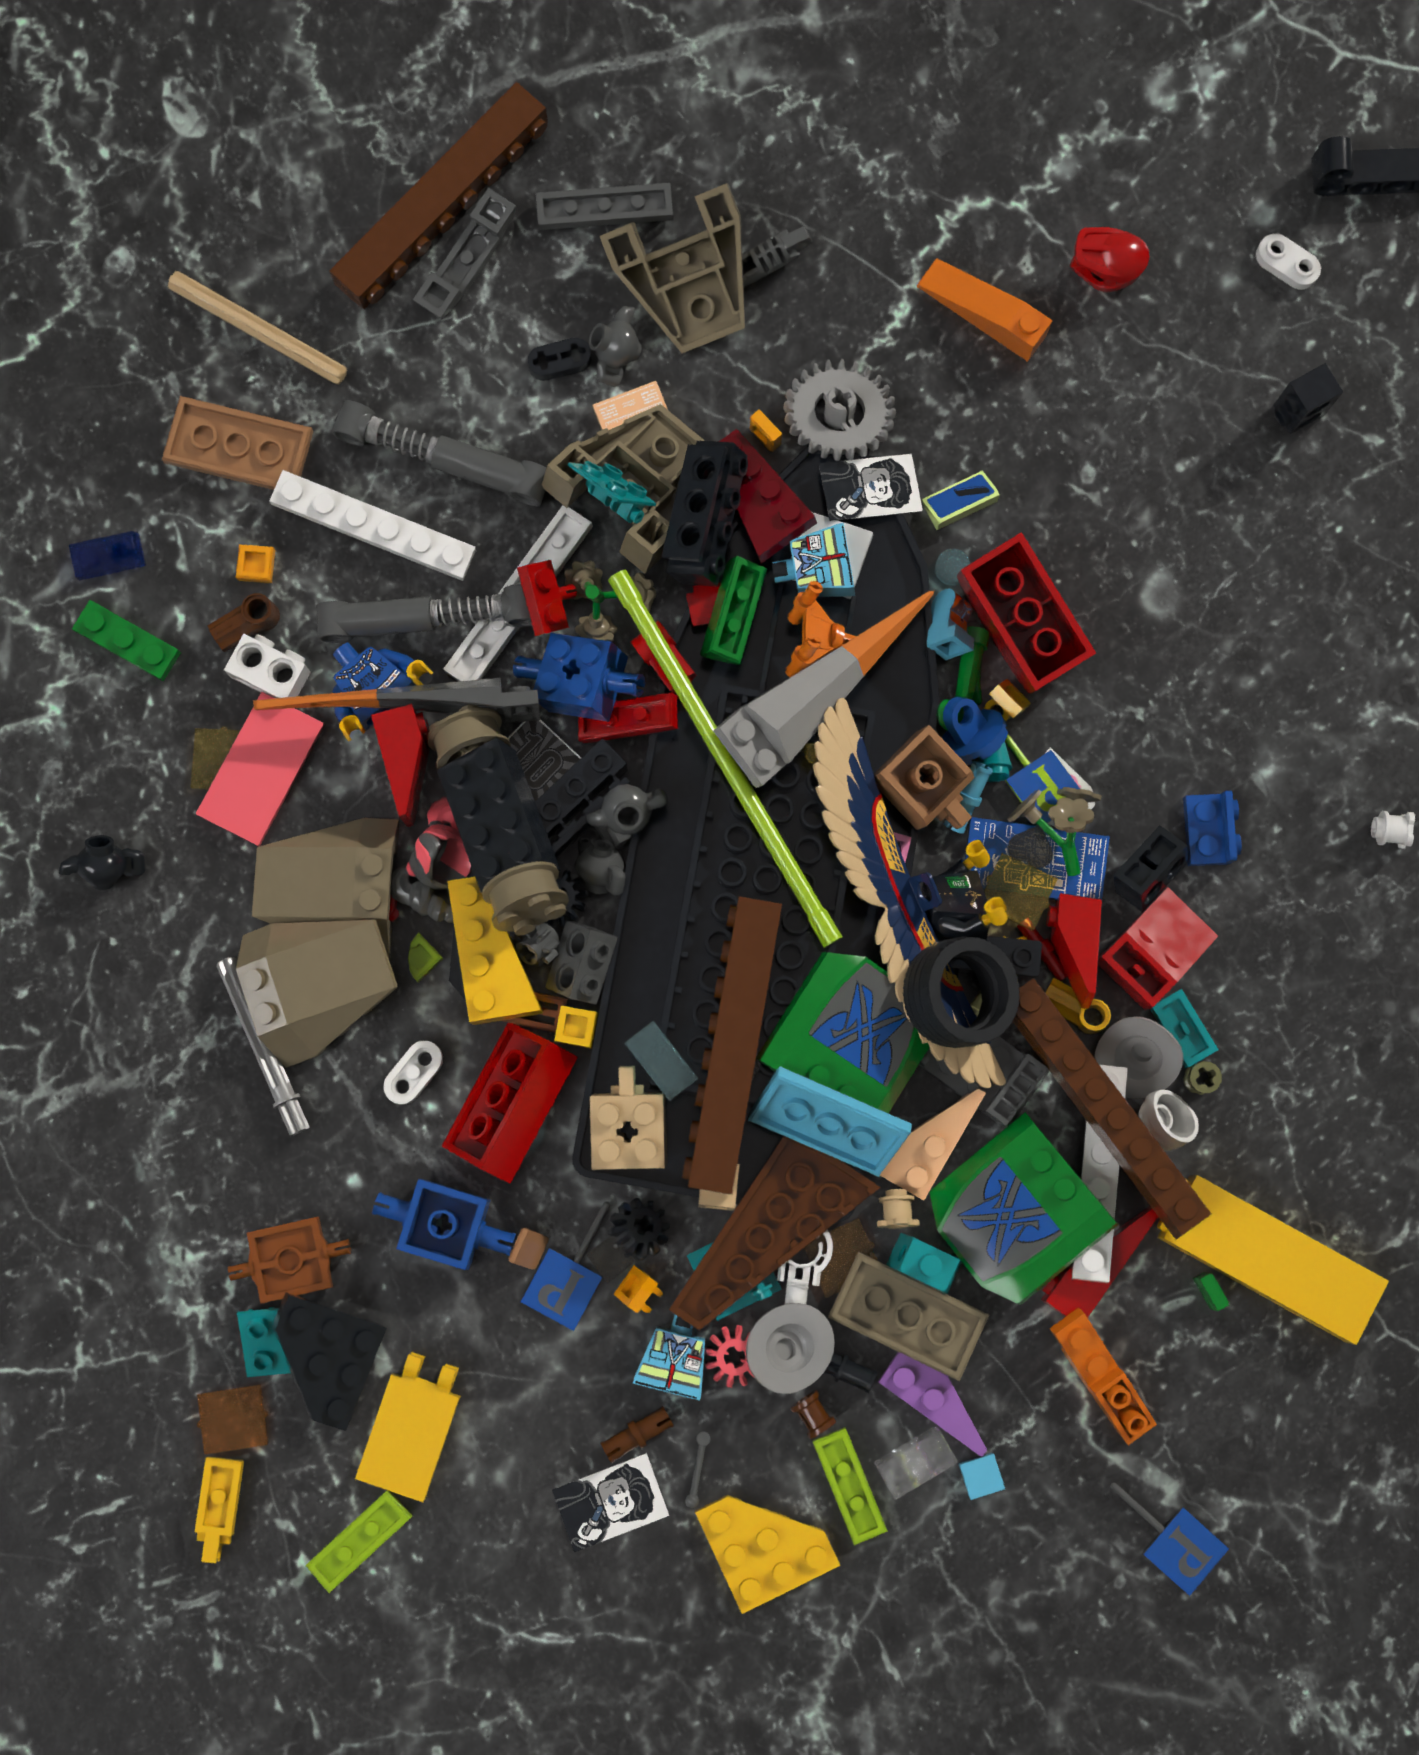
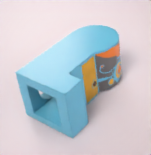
M944 589L932 601V624L928 630L927 647L935 650V653L944 660H949L974 649V638L967 633V621L972 614V605L953 589Z

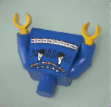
M347 642L333 653L334 658L343 668L333 677L337 685L333 688L332 693L415 686L414 683L416 685H423L419 680L420 676L424 673L432 675L433 672L423 661L414 660L408 655L386 648L377 651L371 646L361 654H358L351 644ZM334 707L335 716L339 721V728L348 742L352 741L350 738L352 731L359 729L364 734L373 725L371 715L391 710L390 708Z

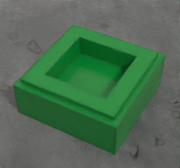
M1202 1272L1193 1277L1210 1310L1220 1311L1229 1306V1301L1213 1274Z

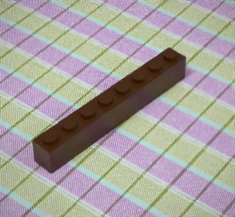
M516 82L329 270L334 284L363 310L369 304L378 302L383 296L385 288L393 280H399L406 273L409 263L416 256H423L429 250L432 244L431 241L440 232L445 233L453 225L455 217L463 209H469L476 202L479 192L486 185H493L500 177L501 170L509 162L514 163L522 155L524 147L532 139H538L545 132L548 124L546 107Z
M739 896L738 905L730 904L727 926L733 927L731 941L724 940L720 962L727 963L725 977H717L714 994L715 998H721L719 1013L711 1012L708 1033L715 1034L712 1049L705 1048L701 1068L708 1070L706 1085H698L695 1106L702 1107L700 1121L692 1120L689 1142L696 1143L693 1158L686 1157L682 1176L683 1179L689 1180L688 1187L730 1195L733 1192L782 908L780 903Z
M1033 978L1019 988V1006L1017 1007L1016 1016L1012 1020L1175 1240H1177L1209 1217L1211 1212L1036 980Z

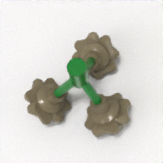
M589 560L584 563L574 561L572 569L564 571L566 579L564 586L573 584L576 587L574 590L567 591H577L575 600L584 597L593 601V612L589 616L579 618V625L575 627V632L580 637L612 642L614 639L613 634L617 632V626L612 623L609 615H603L600 612V603L604 599H616L618 597L614 591H601L603 588L601 583L603 571L600 568H595L593 561ZM636 573L635 577H630L640 592L643 603L650 612L651 605L656 598L653 581L646 579L642 573Z

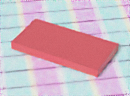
M261 692L257 700L275 698ZM253 706L199 806L196 815L259 847L325 724L295 708L254 710Z

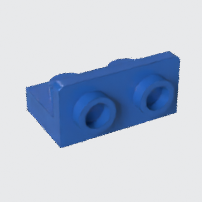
M1224 791L1221 794L1186 795L1183 797L1188 866L1227 865L1236 861L1237 855L1241 854L1242 841L1240 834L1235 833V820L1239 818V804L1236 799L1233 800L1232 791Z

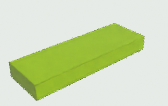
M846 1427L813 1440L812 1442L853 1544H859L887 1532Z
M387 1490L305 1566L327 1592L330 1593L412 1517V1514L391 1491Z

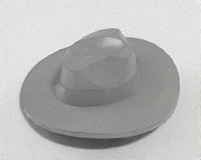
M1127 1017L1115 1022L1103 1034L1096 1048L1095 1060L1099 1065L1128 1068L1125 1097L1142 1099L1154 1091L1165 1090L1175 1081L1183 1065V1052L1176 1038L1157 1022L1144 1017Z
M789 1303L773 1308L758 1319L748 1335L746 1359L750 1371L763 1387L775 1393L789 1394L805 1389L824 1373L832 1359L835 1344L832 1327L819 1310L807 1304Z

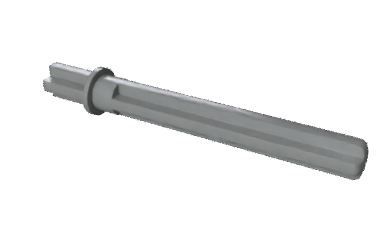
M235 957L225 958L217 963V969L274 1098L275 1103L273 1107L274 1109H279L289 1135H297L310 1128L298 1102L300 1095L299 1093L295 1094L281 1062L257 1037L236 972L237 959Z

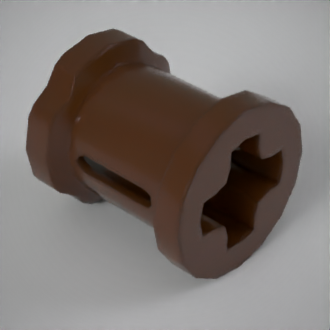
M817 1390L809 1393L790 1408L793 1413H798L809 1430L807 1435L810 1439L820 1435L837 1422L833 1416L829 1417L818 1400L819 1393Z

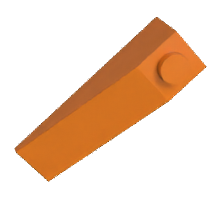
M937 258L917 284L919 289L1027 362L1047 336L1053 321L1025 301Z

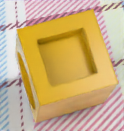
M561 1006L554 1041L592 1049L599 1013Z

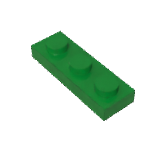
M92 600L88 601L72 627V630L163 682L181 654L177 648Z

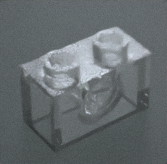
M934 1426L873 1463L896 1500L957 1464L958 1460L940 1429Z

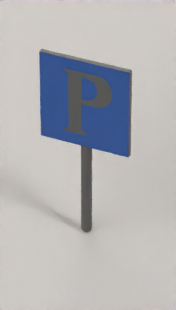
M609 1202L603 1203L574 1260L551 1248L548 1249L521 1303L573 1331L575 1330L603 1277L579 1263L610 1207Z
M1114 1482L1111 1483L1110 1488L1160 1532L1144 1551L1143 1555L1190 1596L1229 1548L1185 1508L1182 1507L1164 1527Z

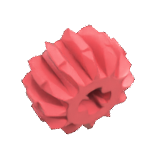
M737 1325L735 1337H730L729 1329L727 1326H724L721 1329L725 1340L721 1341L714 1334L710 1336L711 1342L717 1345L718 1348H705L704 1354L716 1356L717 1359L705 1363V1367L707 1370L717 1366L720 1367L713 1376L716 1382L726 1373L728 1374L726 1380L727 1387L731 1388L733 1386L734 1376L738 1375L741 1385L746 1386L747 1379L744 1373L748 1371L754 1377L746 1359V1343L749 1333L742 1339V1326ZM735 1346L737 1351L743 1350L745 1353L744 1358L740 1357L742 1363L734 1366L732 1361L726 1362L724 1359V1354L729 1355L727 1349Z

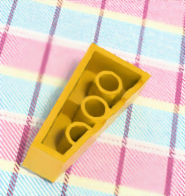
M475 876L447 881L469 1022L472 1025L543 1014L509 932L497 930L492 924L494 910L492 905L483 899Z

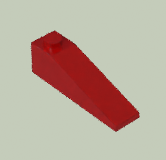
M1151 1206L1145 1208L1113 1232L1109 1283L1072 1279V1263L1042 1287L1041 1290L1045 1294L1041 1300L1064 1317L1079 1307L1088 1318L1158 1218Z

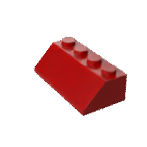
M507 1023L441 1147L479 1169L511 1184L578 1057L516 1024Z

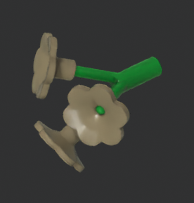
M1070 787L1058 789L1057 794L1065 798L1059 799L1057 805L1049 809L1048 815L1054 821L1055 828L1066 832V840H1063L1041 818L1043 814L1035 807V802L1042 792L1039 789L1033 791L1026 800L1016 807L1007 820L1012 822L1017 818L1025 816L1032 824L1037 823L1062 848L1067 875L1075 876L1080 874L1081 870L1075 846L1076 832L1083 831L1086 824L1094 820V812L1088 809V802L1101 801L1102 796L1085 789Z

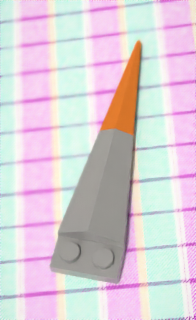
M934 591L924 593L810 666L737 709L713 730L755 788L763 786L780 769L794 759L817 732L818 725L824 723L826 709L832 706L835 711L836 701L847 697L929 601Z

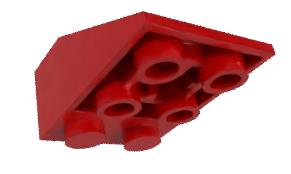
M1167 887L1098 957V965L1144 1010L1153 1008L1216 940L1218 935Z

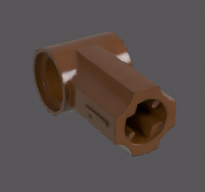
M253 593L248 595L239 607L207 626L221 650L227 652L238 645L243 634L251 637L260 631L273 629L280 620V612L278 607L268 597L261 593ZM267 605L265 616L260 619H254L255 610L259 606Z

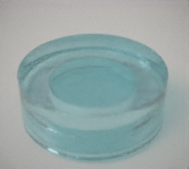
M948 549L939 555L935 564V573L944 584L957 585L959 584L957 574L961 569L970 564V560L961 550Z

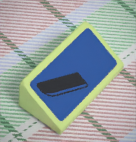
M982 470L921 501L937 531L996 503L1000 494Z

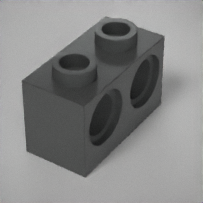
M566 920L560 944L557 948L559 955L554 958L545 988L570 999L597 1005L618 937L590 926Z

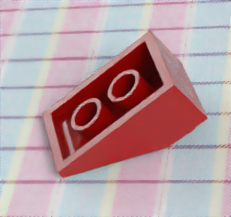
M408 704L373 714L371 717L398 815L407 827H411L415 824L429 755L427 743L429 723L425 719L423 712L417 713L413 704Z

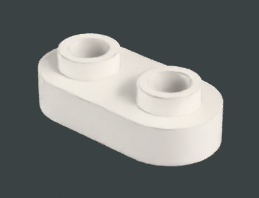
M1281 234L1266 236L1256 250V259L1260 266L1295 289L1303 290L1311 287L1321 273L1320 262L1314 255ZM1271 246H1277L1281 253H1274L1271 250ZM1299 265H1306L1309 268V272H1303Z
M430 1041L414 1043L384 1081V1092L387 1098L401 1105L413 1102L442 1067L443 1054L440 1048ZM423 1053H430L432 1056V1061L427 1066L421 1065L419 1061ZM402 1080H406L409 1083V1090L404 1094L399 1093L397 1090V1085Z

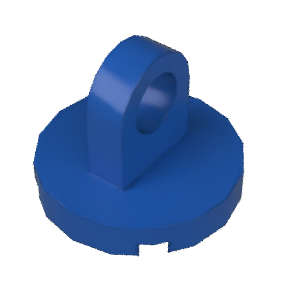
M953 697L944 708L943 721L948 731L945 732L942 739L967 766L974 764L972 759H976L979 756L981 760L990 757L1002 746L1007 738V724L1001 713L993 709L980 710L973 700L963 697ZM963 707L964 717L959 723L958 712Z

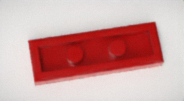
M670 692L615 701L609 722L578 717V741L585 744L598 742L602 738L604 740L676 730L678 729L677 695Z

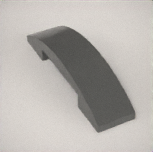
M488 188L469 215L471 218L470 223L437 272L430 273L413 298V301L442 320L469 290L491 258L505 234L517 206Z

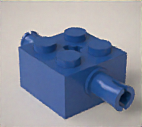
M550 633L542 660L517 656L515 662L521 663L522 666L513 664V674L515 677L536 680L533 690H537L538 703L548 712L609 722L618 693L639 697L643 694V690L636 689V686L645 688V677L642 674L624 672L628 656L611 641Z
M418 1179L413 1197L409 1202L379 1192L375 1202L388 1205L389 1209L374 1205L372 1215H379L402 1222L403 1229L396 1249L463 1270L470 1269L475 1250L479 1249V1247L510 1256L513 1246L500 1243L499 1240L515 1243L517 1235L516 1233L506 1232L486 1225L485 1218L491 1202L490 1199L424 1179ZM447 1214L449 1216L448 1221L453 1226L452 1229L445 1230L442 1234L440 1233L441 1227L436 1225V1220L444 1218Z

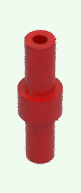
M1028 918L1019 923L1017 928L1027 940L1040 941L1042 943L1041 960L1054 977L1059 981L1066 978L1065 970L1053 952L1055 948L1048 938L1044 940Z

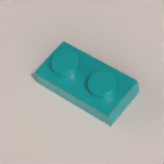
M1182 989L1167 996L1153 1008H1150L1157 1022L1167 1029L1179 1042L1183 1052V1065L1185 1068H1189L1219 1050Z

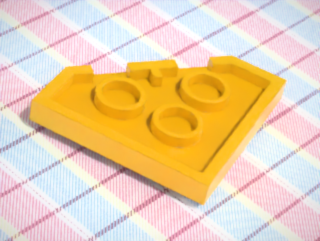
M729 1495L695 1511L742 1614L840 1566L823 1529L812 1525L809 1526L790 1519V1517L754 1506Z

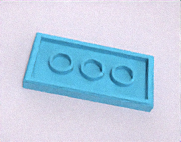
M780 1066L750 1110L748 1120L878 1177L910 1135L912 1127L911 1123Z

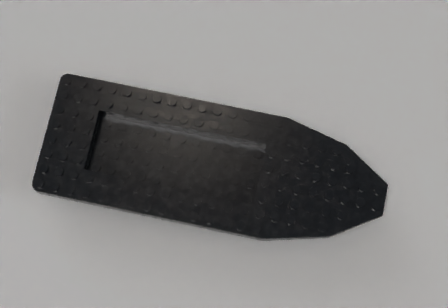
M808 445L779 476L811 512L829 518L819 463L836 462V460H834L833 454H829L827 458H821L820 450H817L815 453L808 452ZM854 453L853 460L875 458V456L867 455L861 457L859 454ZM841 455L839 461L848 460L845 455ZM903 513L838 520L873 532L872 541L854 588L855 596H852L851 599L845 597H817L816 599L834 623L845 627V633L858 636L930 591L927 563ZM739 514L733 519V535L727 545L725 566L730 559L739 556L767 568L740 664L736 665L700 656L708 624L693 626L689 606H687L673 636V640L677 644L675 647L697 675L691 684L717 727L737 709L790 678L785 673V668L792 661L791 654L794 649L802 645L803 619L800 624L795 625L789 622L787 618L788 613L794 607L793 601L798 594L796 581L789 580L775 583L772 562L791 559L790 543L761 563ZM723 574L720 575L719 582H721ZM930 599L845 698L859 735L863 737L873 774L916 731L927 725H930L934 730L936 729L937 708L940 704L935 650L927 647L928 630L932 624ZM660 679L658 694L670 693L671 691ZM677 696L678 729L650 733L640 789L646 794L656 789H663L667 794L668 802L664 807L653 809L650 820L644 829L631 835L625 868L624 890L620 895L613 933L618 939L605 977L572 1162L575 1170L580 1175L588 1178L699 1197L700 1189L688 1187L689 1180L683 1179L682 1176L686 1157L693 1158L696 1143L689 1142L692 1120L700 1121L702 1107L695 1106L698 1085H706L708 1070L701 1068L705 1048L712 1049L715 1034L708 1033L711 1012L719 1013L721 998H715L714 994L717 977H725L727 963L720 962L724 940L731 941L733 927L727 926L730 904L738 905L739 896L782 904L756 1057L822 952L864 956L887 972L888 963H882L880 955L881 944L876 945L875 942L878 921L885 908L871 905L854 893L853 889L857 887L845 875V871L849 869L838 860L836 853L840 850L831 842L828 834L832 831L828 829L822 816V811L827 809L816 792L815 787L819 786L812 766L818 762L814 743L820 742L818 730L794 759L780 769L763 786L755 788L749 779L748 781L821 905L828 911L842 935L841 939L825 948L812 929L805 911ZM921 772L920 780L923 783V779L926 776L923 772ZM882 794L893 832L912 837L905 862L911 877L919 829L916 830ZM756 1059L737 1163L739 1164L736 1204L740 1203L783 1138V1135L748 1120L750 1110L775 1074L773 1070ZM620 1066H635L636 1085H644V1092H665L668 1158L665 1168L592 1170L590 1096L592 1094L611 1093V1085H619ZM626 1121L625 1126L620 1128L621 1133H626L627 1138L631 1139L638 1132V1129L632 1128L631 1122ZM844 1162L861 1174L862 1169ZM855 1208L837 1222L849 1219L854 1213Z

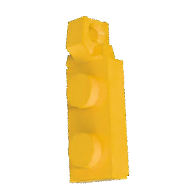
M209 1456L205 1459L195 1525L197 1541L204 1542L201 1562L216 1563L220 1561L223 1544L231 1543L232 1535H234L244 1461Z

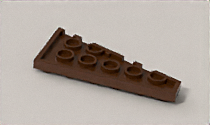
M783 1136L669 1310L696 1329L701 1330L881 1187L841 1160Z

